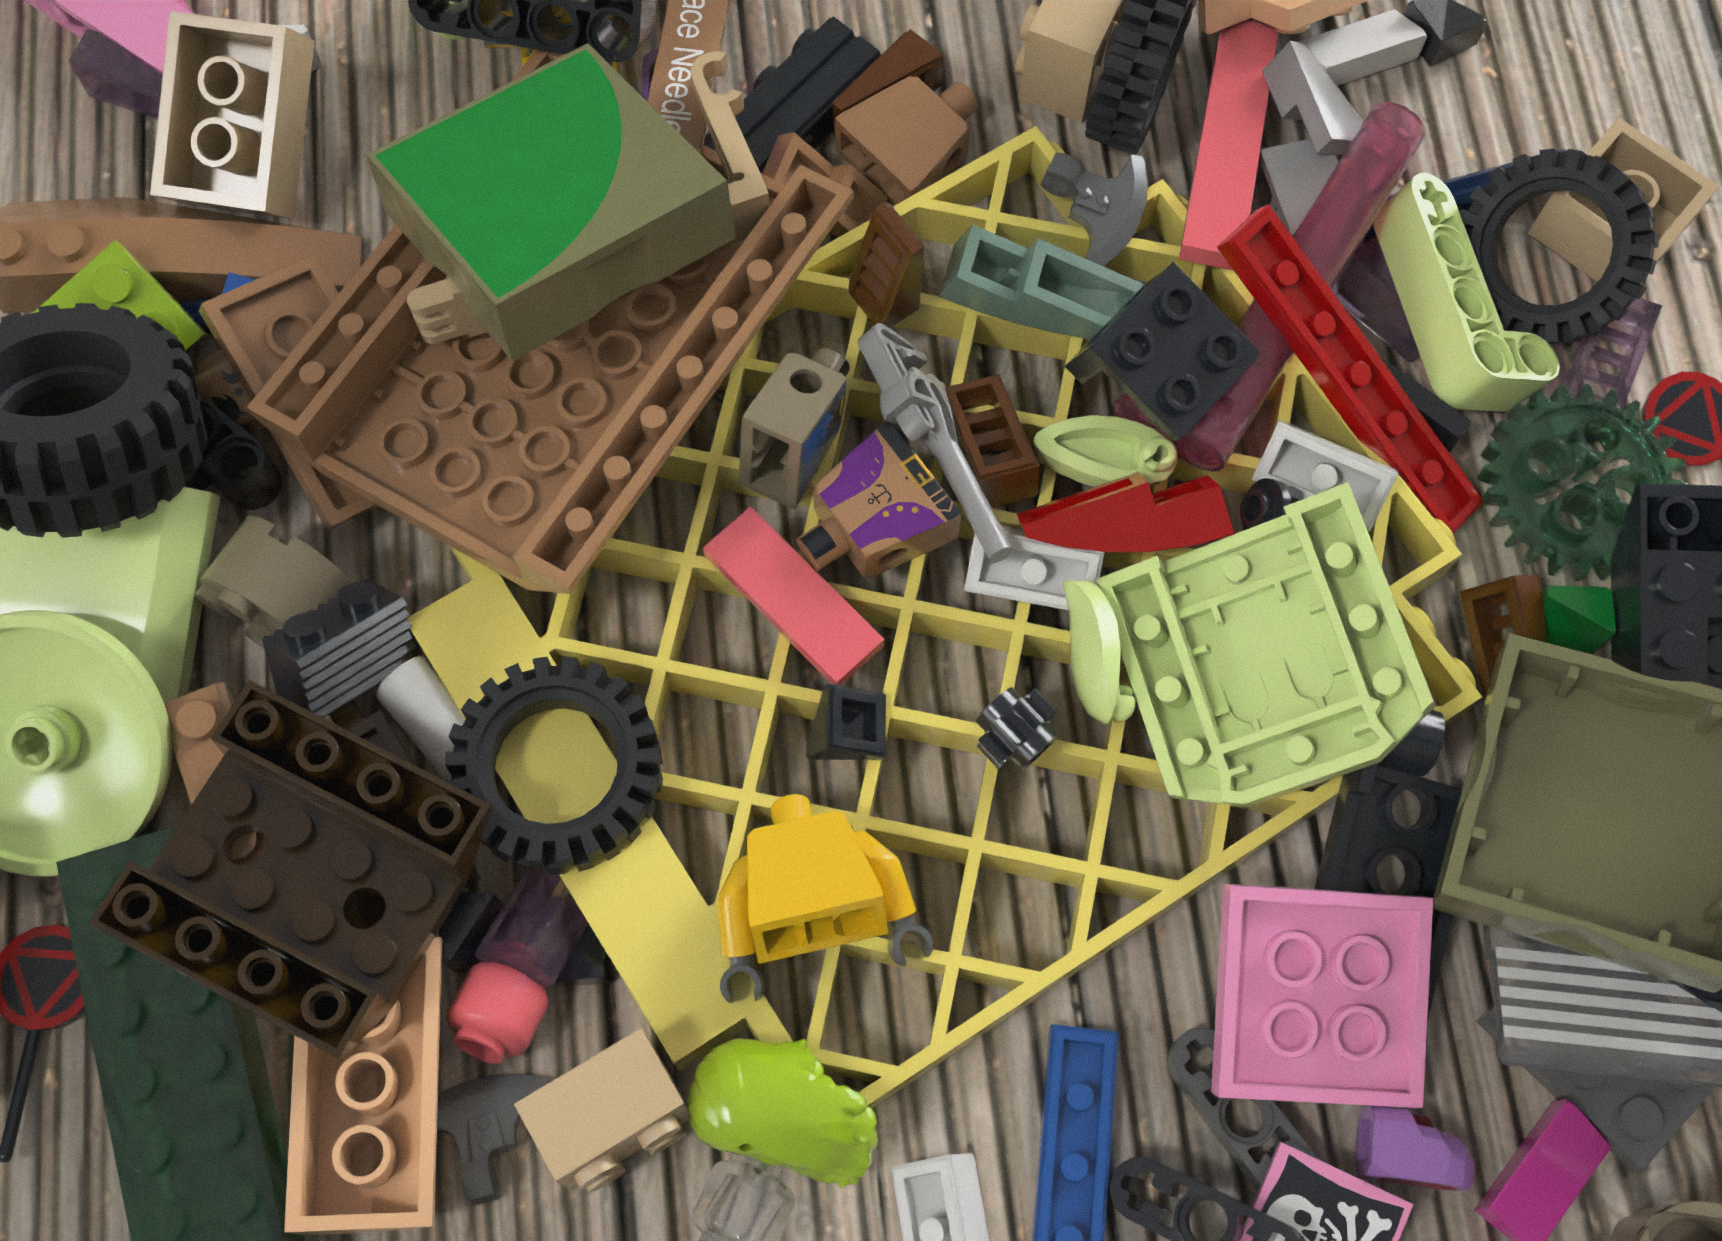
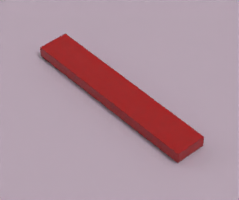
M1268 204L1257 209L1217 246V249L1356 438L1390 467L1397 470L1399 476L1430 515L1444 522L1454 534L1484 502L1483 498L1272 207Z

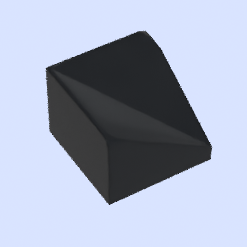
M1412 0L1407 4L1403 14L1421 27L1427 35L1420 55L1429 67L1477 45L1488 23L1484 16L1454 0Z
M461 892L440 927L439 937L442 938V963L451 971L468 972L473 965L483 961L500 962L503 950L505 905L495 893Z

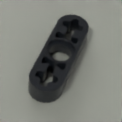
M1146 1157L1130 1158L1116 1168L1111 1178L1110 1196L1118 1212L1125 1218L1170 1241H1199L1191 1231L1189 1224L1190 1214L1197 1204L1207 1200L1218 1203L1227 1215V1230L1219 1241L1240 1240L1243 1232L1244 1215L1254 1220V1224L1247 1230L1246 1234L1260 1241H1274L1278 1233L1286 1238L1285 1241H1306L1302 1234L1293 1226L1154 1159ZM1150 1170L1155 1174L1152 1185L1157 1190L1176 1198L1179 1196L1180 1184L1188 1187V1192L1179 1200L1175 1208L1173 1228L1164 1224L1165 1219L1172 1213L1171 1210L1151 1202H1144L1140 1210L1135 1207L1137 1195L1128 1189L1129 1182L1133 1177L1144 1179Z

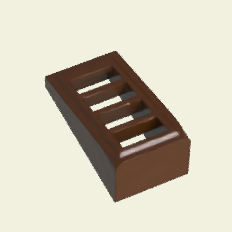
M911 29L908 32H904L832 102L833 137L835 138V118L839 114L908 76L918 77L932 91L942 85V53Z
M886 201L874 208L851 272L848 291L874 325L881 323L891 328L919 310L924 244L891 204H887Z
M996 374L946 387L948 401L953 413L958 445L991 508L1035 497L1039 492L1040 466L1000 375ZM992 403L994 405V409L966 416L963 413L964 410ZM1001 426L1000 429H996V430H992V431H988V432H984V433H980V434H976V435H973V434H972V433H974V432H978V431H982V430H986V429H990V428H994V427ZM1009 449L1008 452L982 458V455Z
M1514 575L1460 591L1484 700L1486 699L1496 658L1505 642L1502 641V629L1513 627L1515 635L1546 643L1543 596L1538 575ZM1507 603L1510 614L1501 616L1500 605Z

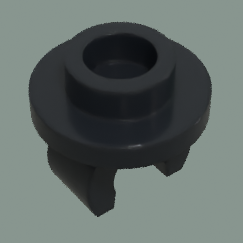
M1270 478L1258 480L1250 487L1241 501L1240 519L1243 529L1247 530L1286 515L1284 506L1304 499L1303 493L1296 488L1286 487L1279 480Z

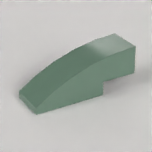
M972 224L953 246L939 297L1016 324L1058 334L1092 339L1144 284L1039 238L1029 248H1026Z

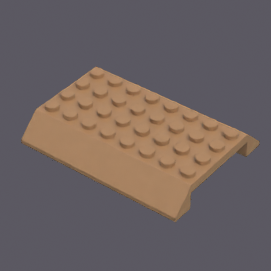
M536 50L512 81L565 54ZM703 146L702 156L727 180L717 151ZM802 165L798 166L785 185L761 173L769 193L770 206L746 239L722 246L660 281L636 288L622 295L604 307L593 318L513 362L488 332L470 338L468 334L436 344H429L423 340L413 313L407 304V296L413 289L447 279V276L440 269L430 264L395 224L246 408L252 416L323 475L527 590L571 594L854 198V191Z

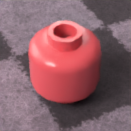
M503 956L500 962L483 961L473 965L469 969L447 1013V1022L455 1033L453 1037L454 1044L469 1056L490 1064H500L504 1057L513 1058L524 1054L549 1005V998L545 989L536 981L538 976L536 969L527 962L512 956Z

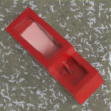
M1139 472L1016 514L1026 538L1066 548L1100 552H1152L1194 546L1235 534L1220 485L1208 475L1152 494L1149 482Z

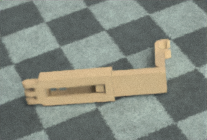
M714 51L705 53L694 61L691 66V79L694 94L729 183L728 189L736 239L725 244L728 245L746 239L770 206V200L761 173L735 119V116L744 109L743 92L731 89L725 94H715L708 87L707 81L710 78L716 76L723 77L728 70L726 53ZM448 276L447 279L413 289L407 296V304L413 313L423 340L429 344L440 343L468 334L470 338L487 332L465 306L459 289Z

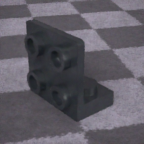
M1173 261L1147 281L1065 365V368L1081 384L1100 371L1107 378L1112 377L1172 440L1177 441L1183 438L1259 358L1260 351Z

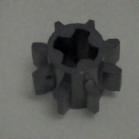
M1010 687L992 701L977 717L975 722L986 732L979 738L977 747L997 769L1001 768L1011 759L1023 771L1039 758L1058 738V735L1048 725L1055 718L1054 715L1058 711L1036 688L1023 699Z

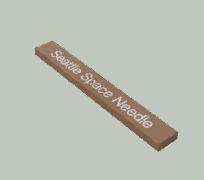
M668 0L647 102L702 155L707 124L693 91L691 66L698 57L705 53L721 52L731 0ZM712 77L707 81L711 92H714L716 77Z

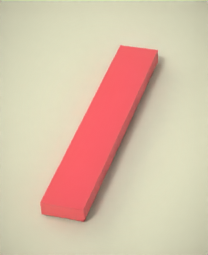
M1253 18L1222 29L1218 33L1179 253L1180 260L1230 270L1233 269L1217 249V246L1250 216L1270 90L1262 70L1275 57L1278 32L1275 30V27Z

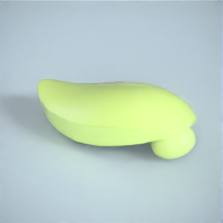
M1089 415L1069 418L1048 425L1037 432L1032 443V450L1040 463L1059 474L1092 487L1139 472L1149 482L1151 487L1168 478L1175 470L1177 464V450L1171 440L1144 424L1114 416Z
M1063 581V589L1069 611L1072 677L1078 698L1088 715L1105 725L1109 723L1111 718L1121 722L1126 721L1133 714L1135 698L1132 697L1134 693L1132 688L1127 685H1119L1121 646L1118 624L1111 605L1100 588L1092 581Z

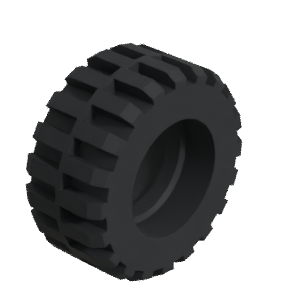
M76 303L75 308L59 309L56 304L38 307L39 312L22 316L20 312L2 317L0 323L1 529L9 531L15 526L17 531L23 535L42 538L46 532H58L62 538L82 536L83 530L101 528V532L120 528L121 521L135 516L140 520L155 512L159 501L163 499L170 502L182 491L186 484L185 480L192 479L203 460L202 454L207 445V433L190 356L186 354L184 345L175 335L155 320L143 314L136 318V315L129 309L111 306L109 310L99 309L94 303Z

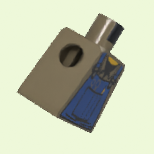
M821 348L816 352L812 360L797 353H790L784 357L742 416L738 484L793 510L797 508L842 424L847 379L845 377L850 371V366L841 354L832 349Z

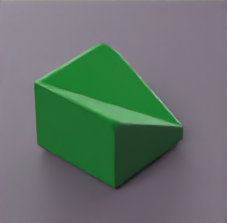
M1549 585L1542 592L1546 643L1583 653H1595L1614 636L1616 624L1612 589L1596 586Z

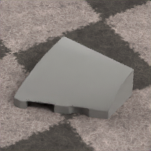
M1289 41L1262 70L1281 118L1303 120L1317 153L1340 154L1345 160L1348 170L1385 171L1394 163L1388 151L1354 110L1307 46Z

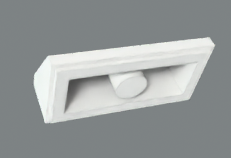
M1394 9L1298 41V43L1304 44L1311 50L1336 86L1418 59L1427 35L1421 27Z
M1279 419L1252 480L1255 482L1263 478L1279 480L1286 487L1300 490L1303 493L1304 499L1349 482L1366 528L1370 532L1398 472L1387 465Z
M1001 525L1013 547V552L1006 559L993 563L989 561L976 534H974L964 591L1068 610L1063 581L1090 580L1098 586L1096 579L1100 577L1104 552L1066 548L1026 538L1022 529Z
M950 1154L891 1167L903 1241H990L976 1161L973 1154Z

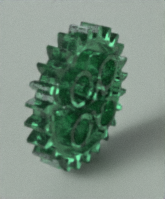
M1564 384L1556 388L1550 396V400L1539 390L1533 394L1526 403V406L1520 403L1514 405L1506 416L1507 421L1500 420L1490 435L1495 441H1489L1481 452L1480 456L1490 463L1485 464L1477 474V480L1494 485L1488 488L1482 495V504L1498 506L1500 509L1490 520V527L1505 525L1510 527L1512 532L1504 542L1506 548L1515 546L1522 541L1529 546L1524 559L1526 564L1529 565L1540 555L1547 557L1548 575L1554 576L1564 564H1570L1574 581H1581L1590 572L1591 567H1593L1600 581H1605L1611 576V556L1629 504L1619 498L1615 488L1628 492L1632 497L1635 485L1640 483L1690 485L1672 478L1686 465L1685 459L1667 458L1665 452L1677 441L1676 438L1671 436L1657 439L1652 433L1661 419L1658 416L1649 418L1644 422L1637 419L1636 416L1640 407V402L1637 400L1630 403L1624 410L1616 407L1617 393L1614 389H1611L1601 401L1594 399V393L1590 384H1585L1574 399ZM1584 435L1593 436L1601 444L1604 452L1591 448L1585 441ZM1529 459L1544 463L1549 469L1551 476L1542 475L1535 471ZM1619 460H1627L1630 464L1607 471L1595 484L1585 481L1603 471L1608 465ZM1570 479L1575 483H1579L1573 488L1564 491L1556 499L1545 504H1537L1534 500L1559 492ZM1560 511L1568 512L1575 516L1580 523L1581 530L1568 526L1562 520Z

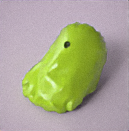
M736 1038L712 1048L695 1068V1076L689 1088L687 1098L689 1123L701 1142L720 1151L755 1158L767 1165H783L815 1181L828 1184L837 1183L840 1188L847 1185H856L872 1164L873 1149L878 1144L877 1131L875 1129L877 1123L875 1112L871 1107H867V1101L861 1094L853 1091L848 1086L835 1085L831 1077L823 1074V1066L813 1056L811 1048H808L806 1039L796 1042L771 1043Z

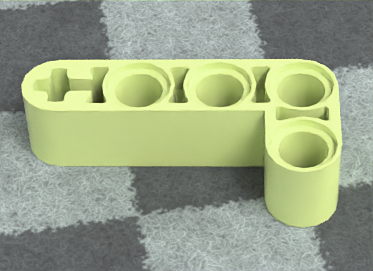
M1427 173L1417 174L1374 213L1373 225L1429 382L1435 394L1453 408L1460 410L1510 411L1558 376L1560 369L1558 357L1553 348L1536 334L1504 331L1454 197L1447 186L1435 176Z

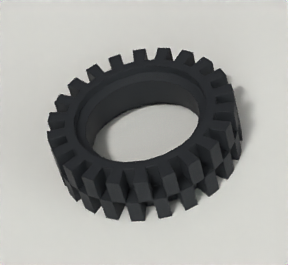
M1127 0L1122 12V20L1120 25H1117L1113 36L1110 52L1107 53L1103 64L1105 66L1095 89L1097 92L1092 100L1089 110L1090 115L1086 123V138L1134 155L1138 153L1150 129L1152 119L1158 110L1160 99L1164 95L1167 81L1176 63V57L1181 49L1185 37L1184 34L1190 23L1192 11L1197 0Z
M1554 148L1539 150L1540 154L1530 157L1527 154H1523L1513 158L1514 164L1510 167L1503 169L1499 166L1488 174L1492 180L1484 188L1477 185L1469 196L1474 199L1468 211L1461 209L1460 216L1504 331L1536 334L1548 344L1572 343L1582 341L1581 338L1589 335L1596 336L1607 330V325L1614 320L1620 321L1630 312L1627 308L1635 299L1640 300L1647 289L1644 287L1645 281L1649 274L1653 275L1657 262L1653 260L1654 248H1658V233L1654 231L1653 221H1655L1652 208L1647 205L1644 199L1645 195L1637 184L1621 170L1596 155L1595 157L1587 155L1580 150L1568 149L1567 152H1558ZM1551 191H1570L1585 195L1595 201L1602 209L1612 231L1613 247L1610 262L1602 278L1588 292L1570 302L1559 305H1536L1527 302L1516 295L1506 284L1498 265L1497 248L1499 238L1508 218L1519 206L1528 200Z
M562 656L561 666H551L548 657L533 658L534 669L522 672L518 663L505 668L504 670L509 677L507 680L497 685L492 677H490L479 686L485 696L478 703L468 698L463 705L461 712L466 719L462 726L453 723L449 734V739L454 744L453 752H446L445 767L451 774V780L447 782L491 804L492 810L481 838V843L483 846L486 845L495 856L506 863L508 860L514 861L520 869L534 873L536 867L545 868L549 875L564 874V867L576 866L578 871L581 872L594 868L591 861L605 855L607 861L620 854L617 846L626 838L632 843L642 832L639 827L644 817L651 819L656 808L654 801L655 793L661 792L663 777L660 771V764H663L662 751L646 706L638 695L634 696L631 693L628 683L618 675L611 679L608 677L605 667L593 662L590 663L588 669L582 668L578 659L574 657ZM565 708L581 711L597 719L610 731L616 742L618 763L617 773L611 788L596 807L585 815L573 820L545 824L521 817L512 812L502 802L497 792L494 776L496 757L504 739L515 726L531 715L551 709Z

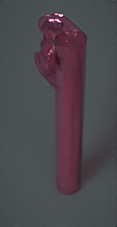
M1382 102L1376 104L1370 110L1360 130L1352 139L1293 234L1295 241L1331 290L1396 186L1411 157L1416 153L1425 138L1426 130L1423 122L1416 113L1405 106L1397 103ZM1253 299L1236 327L1260 351L1259 358L1183 438L1177 441L1172 440L1127 393L1120 394L1113 404V412L1116 417L1144 424L1171 440L1176 447L1177 457L1202 470L1220 471L1227 464L1294 352L1283 334L1270 321L1256 300Z

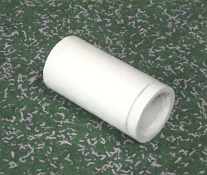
M427 656L414 657L398 666L382 681L377 689L376 698L447 782L451 780V774L445 767L446 752H453L454 744L449 739V734L453 723L462 726L465 719Z

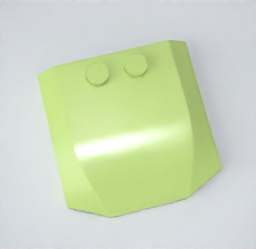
M1349 482L1284 506L1286 515L1164 562L1158 556L1096 579L1098 587L1108 599L1117 620L1121 646L1120 653L1168 795L1171 797L1247 808L1381 762L1435 707Z
M183 487L182 491L170 502L162 499L157 503L158 506L155 512L140 520L133 516L121 521L120 528L101 532V528L83 530L82 536L62 538L58 532H46L42 538L23 535L17 531L15 526L9 531L0 528V614L22 610H48L81 618L111 634L138 658L157 686L164 703L188 694L203 605L194 594L202 585L199 579L209 567L220 496L212 492Z

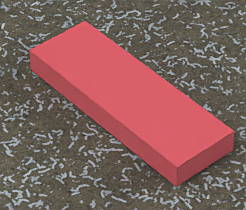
M751 506L703 547L704 556L831 684L841 686L884 647L885 639Z

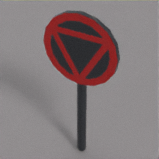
M1682 371L1662 379L1648 393L1642 408V422L1535 440L1531 443L1530 449L1533 452H1542L1645 434L1650 446L1664 459L1680 466H1704L1722 458V383L1718 379L1702 372Z
M57 924L35 927L15 937L0 953V1014L12 1025L27 1029L0 1144V1162L2 1163L9 1162L13 1157L42 1031L57 1029L76 1019L91 1004L101 982V961L93 943L72 928Z

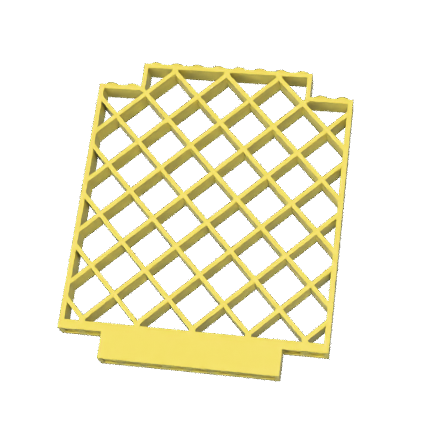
M1037 126L1032 127L893 206L918 238L954 245L972 224L1026 248H1029L1039 238L1083 258L1087 254L1090 243L1088 233L1084 227L1068 218L1074 203L1073 198L1053 195L1040 185L1055 153H1064V151L1057 143H1049ZM1029 173L1069 225L1002 213L1008 184ZM1163 179L1148 187L1144 214L1135 234L1152 224L1167 244L1132 237L1122 252L1104 267L1131 279L1147 282L1174 261L1260 351L1259 358L1227 392L1273 401L1265 449L1279 419L1290 423L1292 406L1294 404L1318 436L1389 466L1356 438L1234 270L1179 259L1188 201L1181 195H1175ZM992 194L989 210L970 207ZM870 220L817 249L765 321L767 323L791 308L854 319L845 357L849 363L850 371L845 377L847 379L842 424L819 466L818 474L815 473L798 504L799 506L809 507L803 534L821 523L814 510L813 489L825 475L839 464L850 415L886 422L880 409V394L882 391L878 383L859 380L864 356L859 348L858 340L871 329L872 322L849 294L850 279L845 278L851 275ZM920 293L919 310L892 326L960 340L950 386L966 382L974 343L1065 360L1054 418L1015 410L1031 447L1037 432L1048 425L1067 419L1075 377L1065 368V365L1091 340L1016 324L926 293ZM765 323L717 388L726 392L710 452L676 446L655 475V477L701 486L684 553L610 538L572 593H557L547 632L539 638L500 574L449 546L469 577L470 582L407 618L412 625L410 630L460 712L468 698L478 703L485 696L479 686L490 677H492L497 685L507 680L509 677L504 670L505 668L518 663L522 672L534 669L533 658L548 657L551 666H561L562 656L577 658L580 666L586 669L589 668L591 662L603 666L610 678L614 679L618 675L624 681L649 686L644 705L653 722L658 741L671 691L761 709L742 789L661 772L663 777L661 792H656L654 799L735 815L715 903L710 906L706 904L652 817L651 819L646 817L642 819L639 824L642 831L632 843L627 838L617 846L620 854L607 861L605 855L591 860L594 868L579 872L576 866L564 867V874H559L679 1071L747 1027H749L758 1041L771 1043L793 1042L764 994L760 1000L755 1001V984L753 978L748 973L740 972L732 979L733 1003L727 1002L722 996L720 981L724 972L730 968L729 957L723 956L721 951L717 897L733 863L747 854V835L753 829L754 820L773 823L770 812L771 806L781 797L763 794L761 790L779 714L814 720L822 691L787 684L795 647L780 632L768 680L679 662L697 589L746 598L704 556L703 547L710 542L722 491L772 500L738 484L740 458L732 457L747 395L756 397L779 366L778 363L756 359ZM984 405L964 410L963 413L966 416L994 409V406ZM1001 426L994 427V428H990V429H986V430H982V431H978V432H974V433H972V434H973V435H976V434H980V433H984V432H988V431L1000 429ZM1160 428L1159 433L1171 440L1177 450V464L1175 470L1168 478L1187 482L1208 475L1220 485L1221 489L1247 493L1255 483L1252 477L1261 458L1175 442ZM934 456L931 474L943 488L945 474ZM1045 465L1036 507L1051 502L1056 472ZM1398 474L1371 531H1368L1381 567L1388 525L1421 565L1389 587L1428 688L1441 705H1435L1432 710L1443 714L1445 727H1447L1469 711L1482 698V695L1476 689V681L1470 669L1460 659L1451 657L1436 638L1435 627L1427 614L1418 607H1412L1407 600L1444 577L1462 553L1456 547L1454 535L1449 527L1441 520L1430 515ZM1168 478L1157 485L1151 486L1152 494L1167 489ZM953 501L962 513L958 537L973 540L975 532L960 503ZM992 509L1000 525L1022 529L1016 515L1017 513ZM1181 547L1152 552H1104L1102 566L1121 570L1155 556H1158L1164 562L1195 549ZM799 549L798 554L808 563V561L802 554L801 550ZM928 553L912 559L904 597L828 582L869 624L896 629L882 693L886 694V747L889 736L984 755L977 745L979 744V738L986 732L977 723L895 706L911 632L1006 651L1007 656L999 695L1010 687L1014 689L1020 655L1071 665L1070 631L1028 623L1031 603L1017 601L1013 620L919 601ZM592 567L676 584L657 657L572 640ZM1120 653L1119 685H1127L1131 688L1132 685ZM563 708L545 710L531 715L515 726L501 745L496 757L495 770L525 819L551 824L567 822L581 817L596 807L611 788L617 773L618 762L587 714ZM1111 718L1106 727L1103 749L1056 739L1031 764L1032 766L1097 779L1083 861L984 840L998 769L987 757L971 837L873 817L872 812L884 759L868 760L857 812L811 804L813 815L836 810L845 814L853 831H866L886 848L965 864L948 952L933 949L931 955L925 958L921 946L900 942V950L906 960V966L902 967L893 962L889 956L887 948L889 939L873 937L821 949L826 951L806 1040L808 1048H811L813 1056L822 1064L823 1072L873 1082L858 1093L866 1099L867 1107L874 1108L1337 800L1343 775L1327 780L1325 784L1313 792L1298 790L1249 808L1208 803L1198 868L1180 880H1173L1100 864L1114 783L1168 794L1157 760L1120 753L1125 721L1121 722ZM1230 807L1275 816L1223 851ZM979 867L1077 888L1065 956L1039 972L962 955ZM1095 892L1145 902L1087 941ZM841 955L943 976L929 1046L899 1066L821 1049ZM957 979L1011 991L946 1034Z

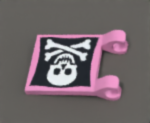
M1279 1141L1252 1207L1293 1226L1302 1234L1306 1241H1399L1414 1204ZM1247 1217L1239 1241H1260L1246 1234L1247 1230L1254 1224L1252 1218ZM1278 1233L1274 1241H1285L1286 1238Z

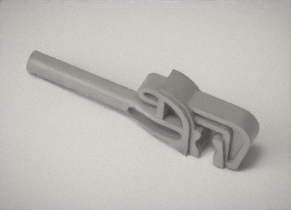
M877 323L859 338L858 345L882 391L880 394V409L884 420L899 425L909 440L913 442L919 440L936 457L989 561L995 563L1006 559L1012 554L1013 547L958 445L953 413L948 401L945 384L938 381L935 375L930 373L925 375L919 370L928 360L923 352L918 351L915 344L887 326Z

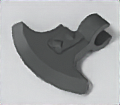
M1055 153L1040 185L1053 195L1073 198L1074 203L1068 218L1082 225L1088 233L1090 243L1085 259L1104 267L1122 252L1135 234L1146 206L1148 180L1145 160L1140 155H1131L1120 175L1115 178L1105 179L1085 171L1082 164L1074 157L1064 153Z
M529 1074L489 1075L460 1083L438 1095L437 1134L446 1133L456 1139L462 1163L461 1179L466 1200H471L472 1206L500 1199L499 1184L493 1158L497 1154L518 1148L517 1126L521 1117L514 1104L553 1080Z

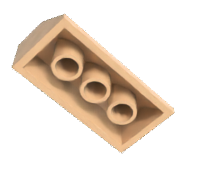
M434 937L393 1008L342 1060L294 1035L284 1232L303 1236L376 1233L434 1227L442 966L441 937Z

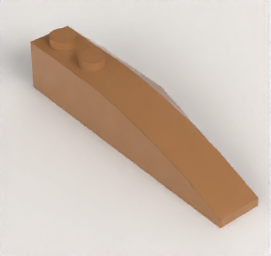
M130 197L7 203L0 209V309L3 313L34 312L114 240L119 241L177 302L222 295L229 272L256 280L313 254L317 255L336 290L340 293L363 264L364 242L362 237L357 235Z

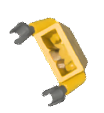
M799 794L786 795L776 800L770 810L773 825L753 829L747 835V855L733 863L717 897L722 955L729 957L730 968L724 972L721 978L720 990L722 996L729 1003H733L732 979L740 972H746L753 978L755 1001L760 1000L765 990L764 977L758 969L751 966L750 954L755 952L758 964L888 934L887 922L892 921L895 931L889 938L887 948L889 956L897 965L906 966L905 956L900 950V940L904 934H913L919 939L925 958L931 955L934 946L933 937L929 931L913 922L911 914L916 911V907L898 857L866 831H853L845 814L834 810L813 815L810 801L807 797Z

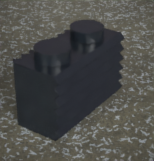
M370 579L360 580V582H354L341 588L337 598H329L328 604H318L317 610L294 615L284 623L283 629H276L274 635L264 636L262 642L277 694L324 718L381 683L394 669L404 662L418 657V654L415 652L417 646L412 640L415 636L410 630L412 625L407 619L410 615L405 609L408 604L403 597Z

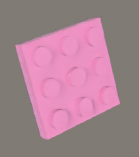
M1223 884L1211 1093L1219 1098L1423 1108L1433 898L1414 895Z

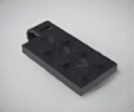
M1431 710L1381 762L1342 776L1314 889L1388 894L1377 883L1376 869L1384 857L1394 855L1403 864L1405 877L1400 888L1389 894L1433 898L1462 790L1461 788L1421 777L1427 775L1434 767L1442 749L1445 736V719L1441 712ZM1403 790L1412 792L1420 803V816L1416 823L1409 828L1400 826L1392 813V803L1395 797ZM1434 909L1432 914L1427 1022L1453 918L1451 914Z

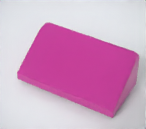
M1564 1098L1551 1102L1474 1211L1511 1241H1546L1612 1147L1578 1107L1568 1099Z

